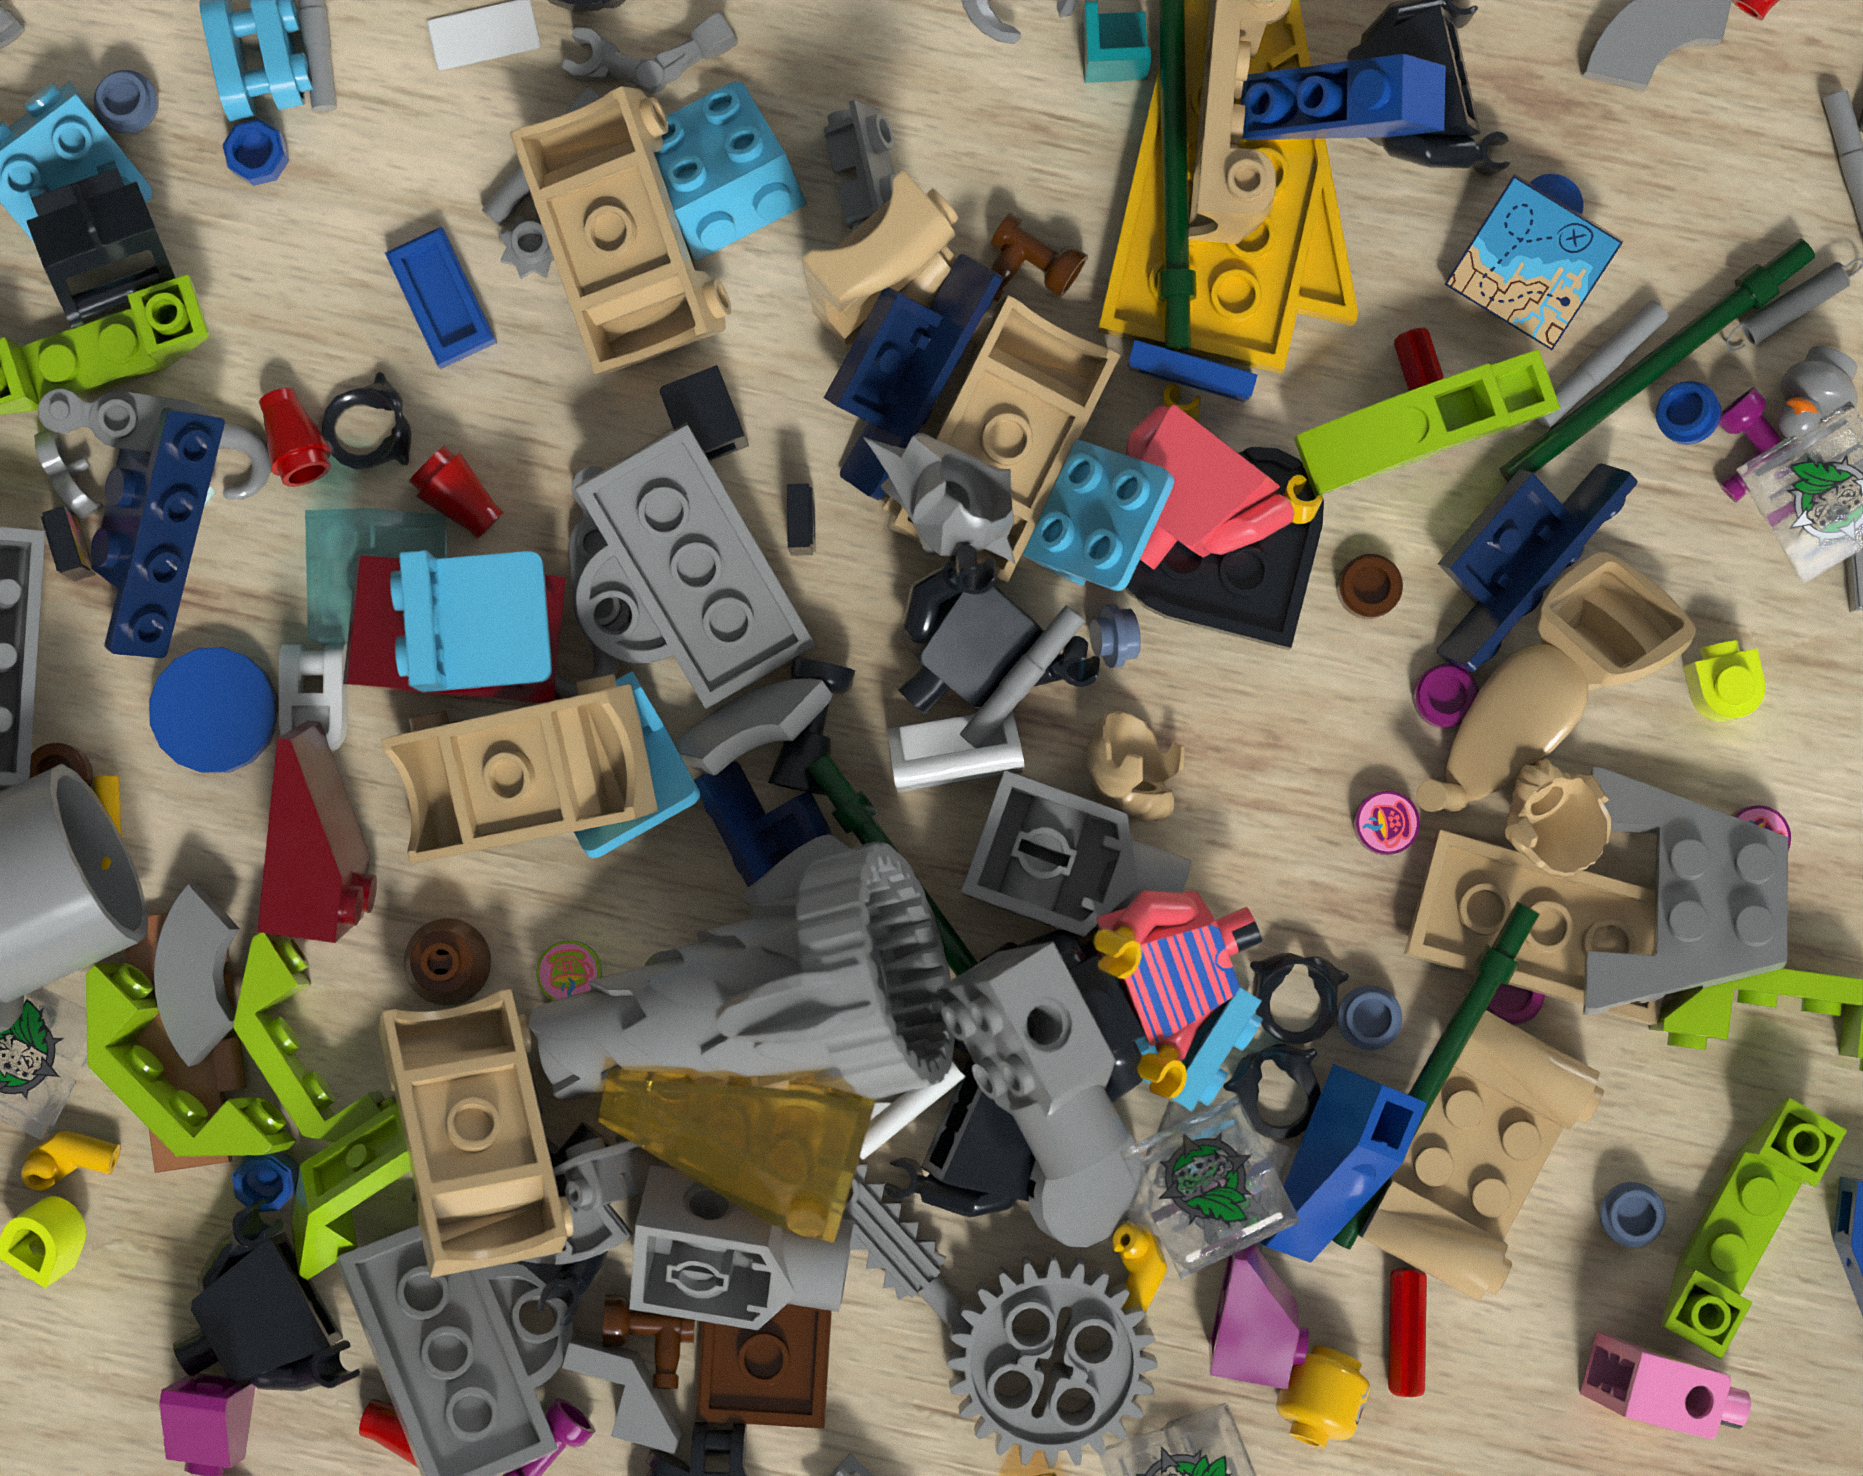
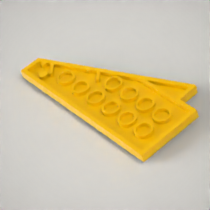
M1184 0L1189 218L1210 0ZM1292 0L1290 9L1283 18L1266 25L1256 57L1250 58L1248 74L1311 66L1299 0ZM1159 64L1098 332L1165 347V302L1158 299V272L1164 270L1161 81ZM1234 98V104L1241 105V99ZM1242 139L1241 145L1237 146L1240 149H1251L1265 153L1271 160L1276 178L1274 203L1271 212L1260 226L1241 240L1239 244L1189 240V269L1196 271V299L1190 301L1191 349L1182 352L1282 374L1285 370L1297 314L1349 326L1355 325L1358 317V307L1326 139Z

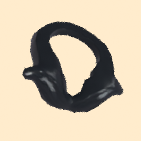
M378 372L375 375L372 385L350 390L336 396L325 409L322 421V436L332 450L331 455L342 465L359 470L373 468L392 460H397L402 465L409 464L412 434L410 424L402 414L403 400L399 392L386 380L382 372ZM354 406H367L375 409H384L385 411H394L396 426L391 429V435L383 439V442L375 451L366 455H354L341 448L336 439V425L340 416L346 410Z
M1281 953L1250 963V968L1258 975L1255 997L1261 1000L1255 1013L1263 1018L1261 1022L1263 1029L1275 1039L1289 1044L1308 1043L1321 1038L1333 1026L1337 1011L1338 986L1348 980V973L1337 969L1331 962L1320 956L1304 958L1293 953ZM1295 964H1303L1308 967V976L1314 980V988L1318 993L1321 1003L1318 1020L1311 1027L1300 1032L1282 1029L1274 1021L1270 1013V1000L1273 992L1283 983L1285 976L1292 971Z
M1275 1044L1261 1051L1248 1054L1241 1059L1232 1078L1224 1083L1223 1088L1236 1094L1242 1115L1251 1130L1264 1137L1285 1139L1296 1137L1307 1129L1321 1095L1320 1085L1311 1066V1062L1317 1056L1316 1049L1302 1050L1285 1044ZM1264 1060H1273L1278 1068L1285 1071L1290 1078L1300 1084L1306 1091L1307 1104L1305 1111L1298 1120L1290 1125L1281 1127L1270 1125L1259 1116L1257 1102L1260 1090L1258 1083L1263 1077L1261 1065Z

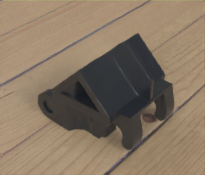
M114 160L96 166L98 174L52 191H50L48 184L29 190L38 216L28 219L26 222L43 268L72 329L83 326V319L128 303V294L175 279L137 181L124 185ZM145 250L151 251L156 263L155 266L72 295L66 280L67 278Z

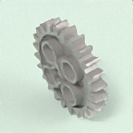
M1049 1254L1045 1270L1040 1272L1035 1271L1028 1257H1023L1021 1265L1022 1276L1014 1279L1001 1266L997 1268L1001 1284L1000 1288L995 1291L988 1285L979 1282L976 1288L983 1304L980 1307L967 1303L960 1305L961 1315L970 1326L950 1328V1339L957 1345L964 1347V1350H957L946 1354L947 1367L965 1372L949 1380L951 1394H970L959 1404V1414L962 1419L978 1414L981 1415L974 1426L975 1436L980 1440L996 1431L995 1448L996 1453L1000 1456L1015 1443L1019 1445V1456L1022 1465L1027 1466L1035 1451L1039 1450L1043 1451L1048 1468L1054 1469L1058 1452L1067 1450L1071 1460L1077 1466L1081 1464V1446L1089 1443L1102 1456L1106 1454L1102 1435L1107 1431L1123 1440L1128 1437L1121 1421V1417L1124 1414L1138 1419H1142L1144 1416L1141 1406L1133 1397L1134 1394H1153L1154 1387L1152 1382L1140 1375V1372L1158 1368V1362L1154 1354L1139 1351V1349L1154 1342L1155 1338L1151 1328H1133L1145 1316L1141 1305L1122 1309L1130 1294L1128 1287L1124 1283L1114 1286L1109 1291L1105 1290L1109 1275L1102 1266L1087 1279L1084 1277V1264L1080 1257H1076L1067 1272L1060 1271L1055 1254ZM1068 1306L1072 1309L1071 1315L1064 1326L1059 1340V1349L1065 1364L1054 1363L1052 1366L1043 1412L1035 1415L1031 1412L1032 1407L1039 1396L1044 1381V1373L1039 1358L1048 1359L1054 1346L1059 1312L1062 1307ZM1034 1308L1046 1315L1045 1324L1036 1333L1021 1334L1012 1327L1015 1316L1022 1310ZM1097 1325L1108 1331V1338L1099 1349L1084 1351L1074 1344L1078 1332L1084 1327ZM1008 1371H1019L1029 1378V1382L1022 1392L1009 1396L999 1393L994 1388L998 1377ZM1073 1387L1082 1388L1090 1393V1400L1082 1410L1066 1412L1057 1406L1060 1395L1067 1389Z

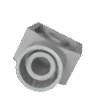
M1004 770L961 895L1053 928L1069 931L1076 936L1084 937L1097 925L1095 918L1127 908L1141 891L1153 890L1182 893L1192 860L1131 839L1127 813Z
M1053 942L998 951L936 989L944 1004L941 1012L945 1024L957 1039L964 1042L975 1062L972 1071L978 1086L989 1098L994 1099L999 1107L1013 1115L1047 1180L1064 1178L1086 1169L1116 1151L1127 1141L1129 1135L1105 1091L1116 1060Z
M650 1165L635 1225L629 1309L759 1330L786 1304L840 1312L855 1221L794 1211L780 1186L757 1183L752 1180H738L696 1173L686 1169H671Z

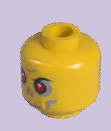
M1315 1345L1312 1352L1306 1354L1303 1364L1292 1365L1288 1388H1281L1276 1401L1278 1414L1292 1424L1289 1431L1291 1437L1305 1444L1325 1449L1329 1439L1342 1441L1348 1440L1354 1435L1370 1392L1369 1381L1360 1373L1362 1364L1358 1360L1337 1350Z

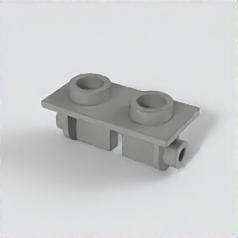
M857 100L849 101L850 110H841L827 116L829 126L824 129L834 173L842 174L856 169L857 178L837 185L846 228L853 229V231L892 198L893 179L897 176L894 172L889 151L894 146V137L887 118L881 113L880 109Z
M646 1124L616 1135L615 1140L617 1144L606 1147L602 1137L582 1142L565 1150L568 1161L553 1168L554 1177L565 1174L568 1183L565 1188V1196L568 1203L572 1207H579L583 1211H591L597 1207L627 1198L628 1195L621 1175H623L630 1198L644 1193L650 1165L680 1169V1163L675 1155L670 1154L666 1140L681 1134V1128L677 1127L655 1134L652 1125Z

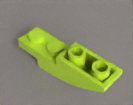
M1537 349L1493 365L1487 363L1424 385L1302 432L1293 438L1314 496L1317 497L1428 459L1439 452L1553 414L1561 409L1541 353Z

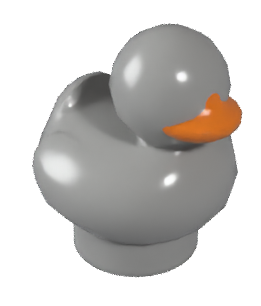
M1812 347L1805 361L1791 366L1784 374L1781 382V391L1786 403L1779 412L1778 426L1781 433L1787 439L1794 442H1806L1817 436L1822 428L1828 427L1836 420L1840 421L1849 418L1855 411L1858 395L1852 380L1858 366L1851 357L1829 347Z

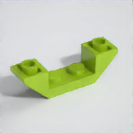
M186 274L128 294L131 309L23 346H19L6 336L0 338V415L38 411L41 398L47 392L54 389H66L82 398L164 370L210 337V333L191 276Z
M258 933L252 937L233 1029L302 1136L335 1142L397 1102V1099L393 1095L385 1099L382 1092L378 1090L367 1093L336 1115L333 1113L330 1105L335 1102V1097L330 1087L316 1070L308 1073L300 1062L295 1051L300 1049L301 1045L288 1023L280 1016L273 1020L269 1014V1011L311 984L303 972L309 966V962L302 949L292 937L284 936L281 938L280 935Z
M128 963L94 964L86 973L87 1066L176 1157L266 1155L288 1150L296 1142V1139L283 1127L286 1124L283 1114L269 1101L261 1097L255 1098L253 1095L227 1100L214 1116L207 1121L205 1118L208 1116V1112L203 1104L190 1093L184 1090L177 1091L161 1074L164 1071L163 1065L150 1051L139 1045H132L134 1040L159 1014L156 997L151 993L154 987L149 978L139 969Z
M1779 969L1706 988L1698 986L1686 989L1660 1010L1657 1024L1649 1026V1030L1668 1032L1667 1045L1706 1050L1708 1038L1728 1040L1734 990H1738L1737 1003L1776 1008L1778 996L1802 999L1801 1011L1841 1016L1842 1004H1844L1845 1010L1839 1055L1860 1058L1859 1071H1863V979Z
M1789 1097L1782 1101L1739 1149L1682 1252L1674 1272L1661 1322L1662 1327L1721 1360L1753 1303L1741 1296L1744 1288L1800 1186L1805 1184L1817 1187L1845 1136L1846 1129Z
M397 1102L300 1164L291 1229L298 1272L304 1279L309 1280L337 1262L336 1260L339 1255L358 1248L351 1209L411 1170Z

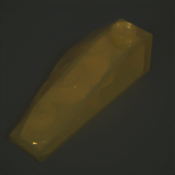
M610 1069L606 1077L597 1121L768 1224L793 1231L801 1236L814 1237L835 1243L876 1100L814 1081L789 1080L787 1089L753 1087L751 1077L729 1076L726 1085L696 1084L685 1073Z

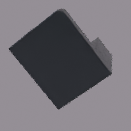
M718 365L676 380L660 388V395L673 429L687 422L710 461L749 446Z

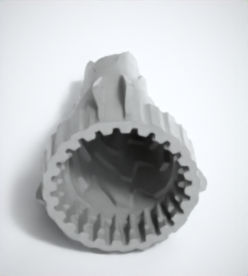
M828 834L817 837L791 852L765 873L756 883L746 888L743 895L745 903L752 906L750 908L751 919L697 932L698 943L655 953L647 960L644 967L590 980L589 983L592 990L570 995L534 1008L530 1015L528 1028L538 1038L541 1064L546 1076L553 1085V1095L560 1100L566 1101L617 1088L644 1090L679 1085L691 1081L694 1091L757 1077L759 1087L796 1079L797 1085L800 1088L868 1103H892L909 1090L941 1083L944 1080L945 1074H948L951 1068L955 1036L944 1022L941 1012L944 1004L936 989L949 982L951 977L935 916L926 899L920 881L914 875L913 869L907 860L889 844L877 841L850 848L833 835Z

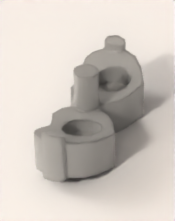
M46 428L35 434V448L40 463L58 495L77 513L76 516L83 519L105 507L100 502L95 503L74 478V475L91 467L87 458L82 456L68 464L62 451L58 433Z

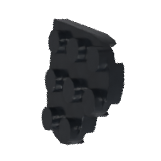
M1250 447L1238 453L1280 486L1276 494L1283 495L1288 481L1293 476L1302 475L1307 481L1303 490L1296 497L1302 501H1312L1316 498L1300 459L1277 448ZM1324 499L1311 521L1305 524L1291 522L1263 540L1223 555L1211 553L1203 558L1178 540L1155 570L1142 560H1139L1125 590L1143 608L1166 619L1290 650L1323 527Z

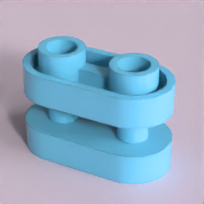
M230 0L199 1L202 24L218 94L224 112L230 122L256 116L255 96L272 93L278 110H285L305 105L304 92L314 90L308 76L309 65L304 52L295 53L291 32L300 30V21L294 0H250L251 8L236 12L233 11ZM257 33L264 68L248 71L241 37Z

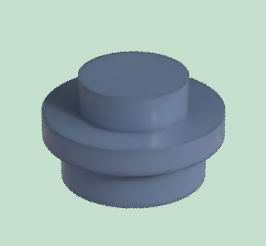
M120 70L113 72L100 82L95 91L94 108L97 116L109 129L117 133L132 134L145 129L154 120L158 111L159 100L156 89L145 76L135 71Z
M1116 604L1103 605L1100 608L1098 618L1092 619L1090 624L1092 650L1095 656L1103 657L1104 662L1109 668L1122 667L1126 660L1136 659L1139 655L1141 644L1139 624L1134 611L1130 608L1120 609Z
M1361 986L1350 991L1341 1001L1337 1012L1338 1027L1343 1037L1352 1045L1365 1050L1380 1049L1390 1044L1397 1037L1402 1025L1401 1007L1396 998L1387 990L1377 986Z
M1625 1182L1616 1185L1607 1192L1601 1202L1599 1216L1603 1230L1613 1241L1626 1247H1642L1653 1242L1660 1235L1665 1225L1666 1211L1662 1199L1652 1188L1637 1182Z

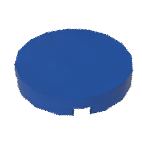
M223 647L197 648L175 658L158 676L149 699L150 727L159 747L177 764L201 773H231L253 763L270 745L276 730L274 727L277 722V713H279L278 695L269 675L250 657Z

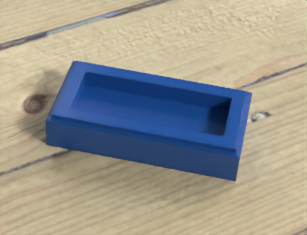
M442 226L385 252L425 341L440 369L497 343Z
M1134 340L1127 364L1131 371L1240 402L1248 401L1251 398L1258 376L1257 374Z

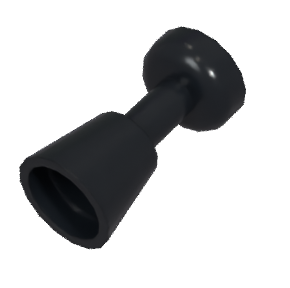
M794 658L791 670L792 679L822 680L829 691L834 694L848 692L852 687L855 670L805 658ZM829 703L793 741H784L768 780L769 784L803 792L811 791L813 794L826 796L806 767L825 753L831 756V738L823 735Z

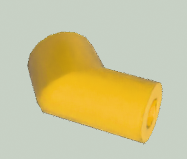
M70 1130L59 1131L33 1148L26 1155L21 1169L22 1181L28 1188L34 1191H45L78 1167L111 1175L117 1165L121 1146L117 1143Z
M1140 1222L1124 1223L1115 1230L1112 1236V1247L1115 1252L1119 1253L1129 1275L1125 1285L1128 1287L1130 1294L1122 1309L1141 1305L1146 1314L1167 1273V1262L1156 1235L1150 1228Z

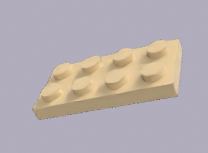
M1439 830L1434 837L1403 954L1476 975L1478 969L1473 965L1486 943L1493 945L1518 901L1539 912L1540 915L1516 956L1520 964L1508 985L1583 1006L1584 969L1587 951L1654 956L1655 891L1584 870H1578L1574 876L1568 875L1567 877L1559 874L1544 873L1520 852ZM1663 998L1641 1004L1637 1001L1612 1007L1606 1013L1655 1025L1658 1022Z

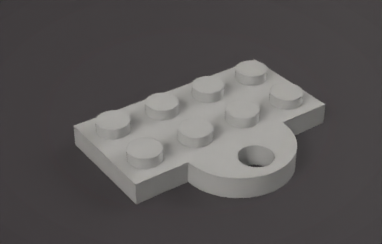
M687 422L575 486L577 494L606 541L605 544L591 555L584 565L579 577L576 593L577 612L581 625L590 640L603 652L616 659L631 663H651L674 655L703 706L707 709L816 646L809 630ZM608 597H617L624 600L632 611V618L628 625L617 631L604 629L597 623L594 616L597 604Z
M419 1225L338 1256L336 1263L421 1476H501L556 1452L558 1447L534 1390L545 1384L564 1362L568 1344L573 1337V1320L566 1326H560V1322L568 1307L564 1301L553 1298L545 1303L551 1309L554 1316L552 1330L545 1334L536 1335L523 1328L519 1319L520 1308L528 1302L539 1301L543 1288L546 1286L543 1281L524 1265L514 1263L430 1278Z

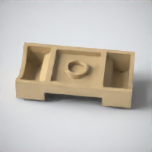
M1210 0L1189 218V240L1239 244L1241 240L1260 226L1272 210L1276 189L1274 167L1265 153L1257 150L1237 148L1242 142L1245 105L1234 104V98L1241 99L1243 81H1247L1250 58L1256 57L1266 25L1283 18L1289 11L1292 0Z
M625 86L611 90L602 98L580 109L547 121L520 127L510 132L594 375L611 374L723 332L726 329L725 316L731 314L730 299L722 282L717 278L711 280L704 271L694 270L654 152L663 148L662 135L667 133L669 129L665 112L655 97L647 98L640 89Z
M903 170L893 179L892 198L831 251L811 250L802 258L813 313L846 350L851 348L883 289L890 287L926 307L936 298L956 261V257L946 244L955 236L952 225L959 218L945 198L933 188L925 194Z
M1009 295L999 301L994 310H987L969 341L976 344L971 355L973 361L934 437L982 462L1000 469H1011V497L1014 519L1008 537L1016 564L987 549L977 552V564L986 561L990 557L995 559V583L997 584L1008 583L1035 529L1075 440L1080 438L1121 356L1109 348L1084 340L1057 327ZM887 495L882 506V510L891 514L887 527L921 544L915 526L907 511L899 502Z
M614 674L576 682L578 691L576 696L450 723L447 711H441L409 719L410 732L382 738L383 751L397 768L409 800L411 813V835L407 850L409 863L414 864L635 820L658 812L644 735L631 684L617 686Z
M512 989L498 991L473 1003L445 1010L411 1012L391 1009L382 1011L378 1031L391 1091L395 1090L419 1204L417 1217L430 1278L562 1252L567 1237L573 1235L572 1215L567 1198L559 1197L526 1054L531 1051L528 1022L524 1014L517 1015Z
M1486 1010L1414 1136L1403 1164L1392 1175L1361 1229L1359 1236L1476 1301L1480 1300L1486 1291L1496 1295L1504 1285L1512 1267V1261L1505 1257L1508 1244L1504 1242V1239L1563 1128H1571L1577 1119L1587 1123L1596 1112L1604 1094V1089L1596 1086L1600 1075L1599 1071Z

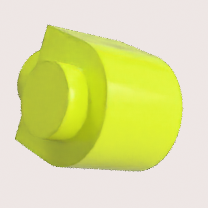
M1738 640L1718 643L1700 648L1702 660L1683 666L1691 701L1696 710L1707 719L1716 722L1738 719L1754 712L1763 701L1766 682L1758 648L1740 651Z
M49 1196L39 1200L10 1220L3 1228L0 1236V1260L16 1269L23 1277L34 1281L46 1289L75 1268L87 1236L86 1225L81 1213L73 1204L60 1197Z

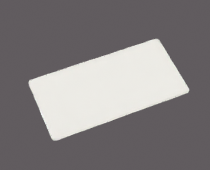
M515 0L428 20L427 22L435 61L439 71L535 50L541 47L531 0Z

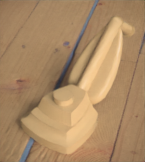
M1598 552L1577 564L1553 586L1538 613L1536 627L1542 638V644L1528 645L1512 652L1480 688L1464 716L1452 744L1446 766L1447 782L1427 780L1421 783L1416 791V799L1419 806L1429 812H1436L1441 809L1452 812L1460 811L1466 807L1469 801L1480 800L1515 781L1524 765H1535L1538 760H1543L1571 733L1584 714L1588 701V691L1637 681L1660 670L1685 652L1696 633V628L1690 618L1659 585L1636 568L1610 553Z

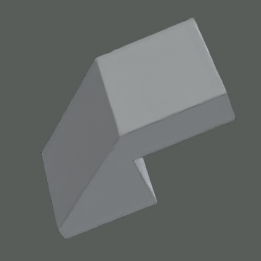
M576 1335L568 1344L562 1368L625 1385L611 1437L674 1454L680 1444L683 1430L660 1389L652 1388L653 1377L639 1352L623 1347H603L601 1341Z

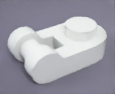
M346 643L326 644L324 650H305L303 644H283L279 653V729L281 736L307 720L318 721L322 724L332 753L339 749L345 740L348 727V685L343 684L347 650ZM323 675V693H304L305 677Z

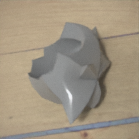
M917 433L912 436L906 449L863 437L889 476L881 485L882 490L899 502L907 511L926 555L956 556V551L960 546L969 544L974 546L977 552L987 549L1016 564L1008 537L1014 519L1011 497V469H1000L982 462L923 433Z

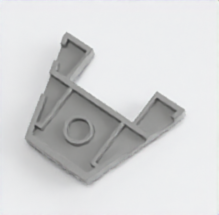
M1593 767L1590 775L1599 781L1609 799L1604 805L1611 816V831L1653 833L1657 836L1654 956L1587 951L1584 969L1583 1014L1596 1015L1608 1012L1609 1008L1639 1001L1641 1004L1661 999L1665 994L1698 986L1706 988L1783 969L1787 963L1788 837L1611 770Z

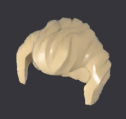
M1123 711L1104 713L1096 723L1093 737L1088 742L1086 765L1096 796L1105 806L1127 813L1128 817L1142 822H1161L1173 813L1174 796L1172 789L1166 788L1164 784L1184 768V745L1172 742L1169 751L1163 753L1158 749L1154 731L1148 728L1146 721L1134 717L1132 714H1126Z
M1548 759L1538 760L1535 765H1524L1521 768L1520 774L1517 775L1518 780L1512 794L1513 804L1505 818L1506 838L1521 854L1525 855L1544 873L1559 874L1563 877L1568 875L1574 876L1578 870L1587 869L1589 865L1595 864L1597 859L1603 854V847L1608 843L1611 831V816L1604 805L1609 799L1599 781L1592 775L1562 773Z

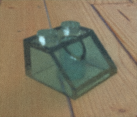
M374 508L305 510L308 639L322 646L326 644H347L356 556L367 555L400 559L399 553L427 551L436 559L447 558L446 516Z

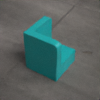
M1098 0L1085 1L1082 17L1085 83L1147 80L1151 64V48L1147 47L1146 12L1098 14Z

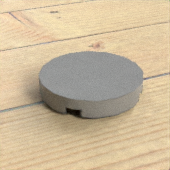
M1128 1133L1127 1141L1099 1162L1075 1174L1056 1180H1047L1036 1160L1030 1177L1036 1184L1034 1198L1029 1196V1210L1038 1228L1053 1239L1070 1247H1089L1106 1240L1125 1222L1135 1205L1143 1178L1141 1153L1133 1136Z

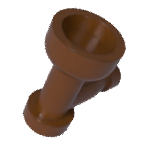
M1010 212L1001 222L990 242L992 246L1001 251L991 267V270L1002 276V282L993 300L999 301L1004 293L1002 289L1016 275L1025 260L1045 272L1044 284L1049 291L1060 298L1063 297L1083 269L1088 255L1074 246L1064 247L1060 251L1056 250L1021 227L1022 219Z
M605 1294L603 1347L623 1346L628 1341L629 1335H655L654 1358L656 1374H653L652 1388L664 1390L678 1389L679 1375H676L680 1358L681 1343H694L695 1320L629 1309L630 1302L626 1297Z

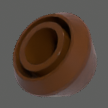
M443 918L425 924L411 937L404 954V971L410 986L420 997L437 1005H457L468 1001L483 988L491 969V954L485 938L475 927L458 919ZM438 950H446L449 954L439 955ZM446 969L447 973L440 975L436 970Z

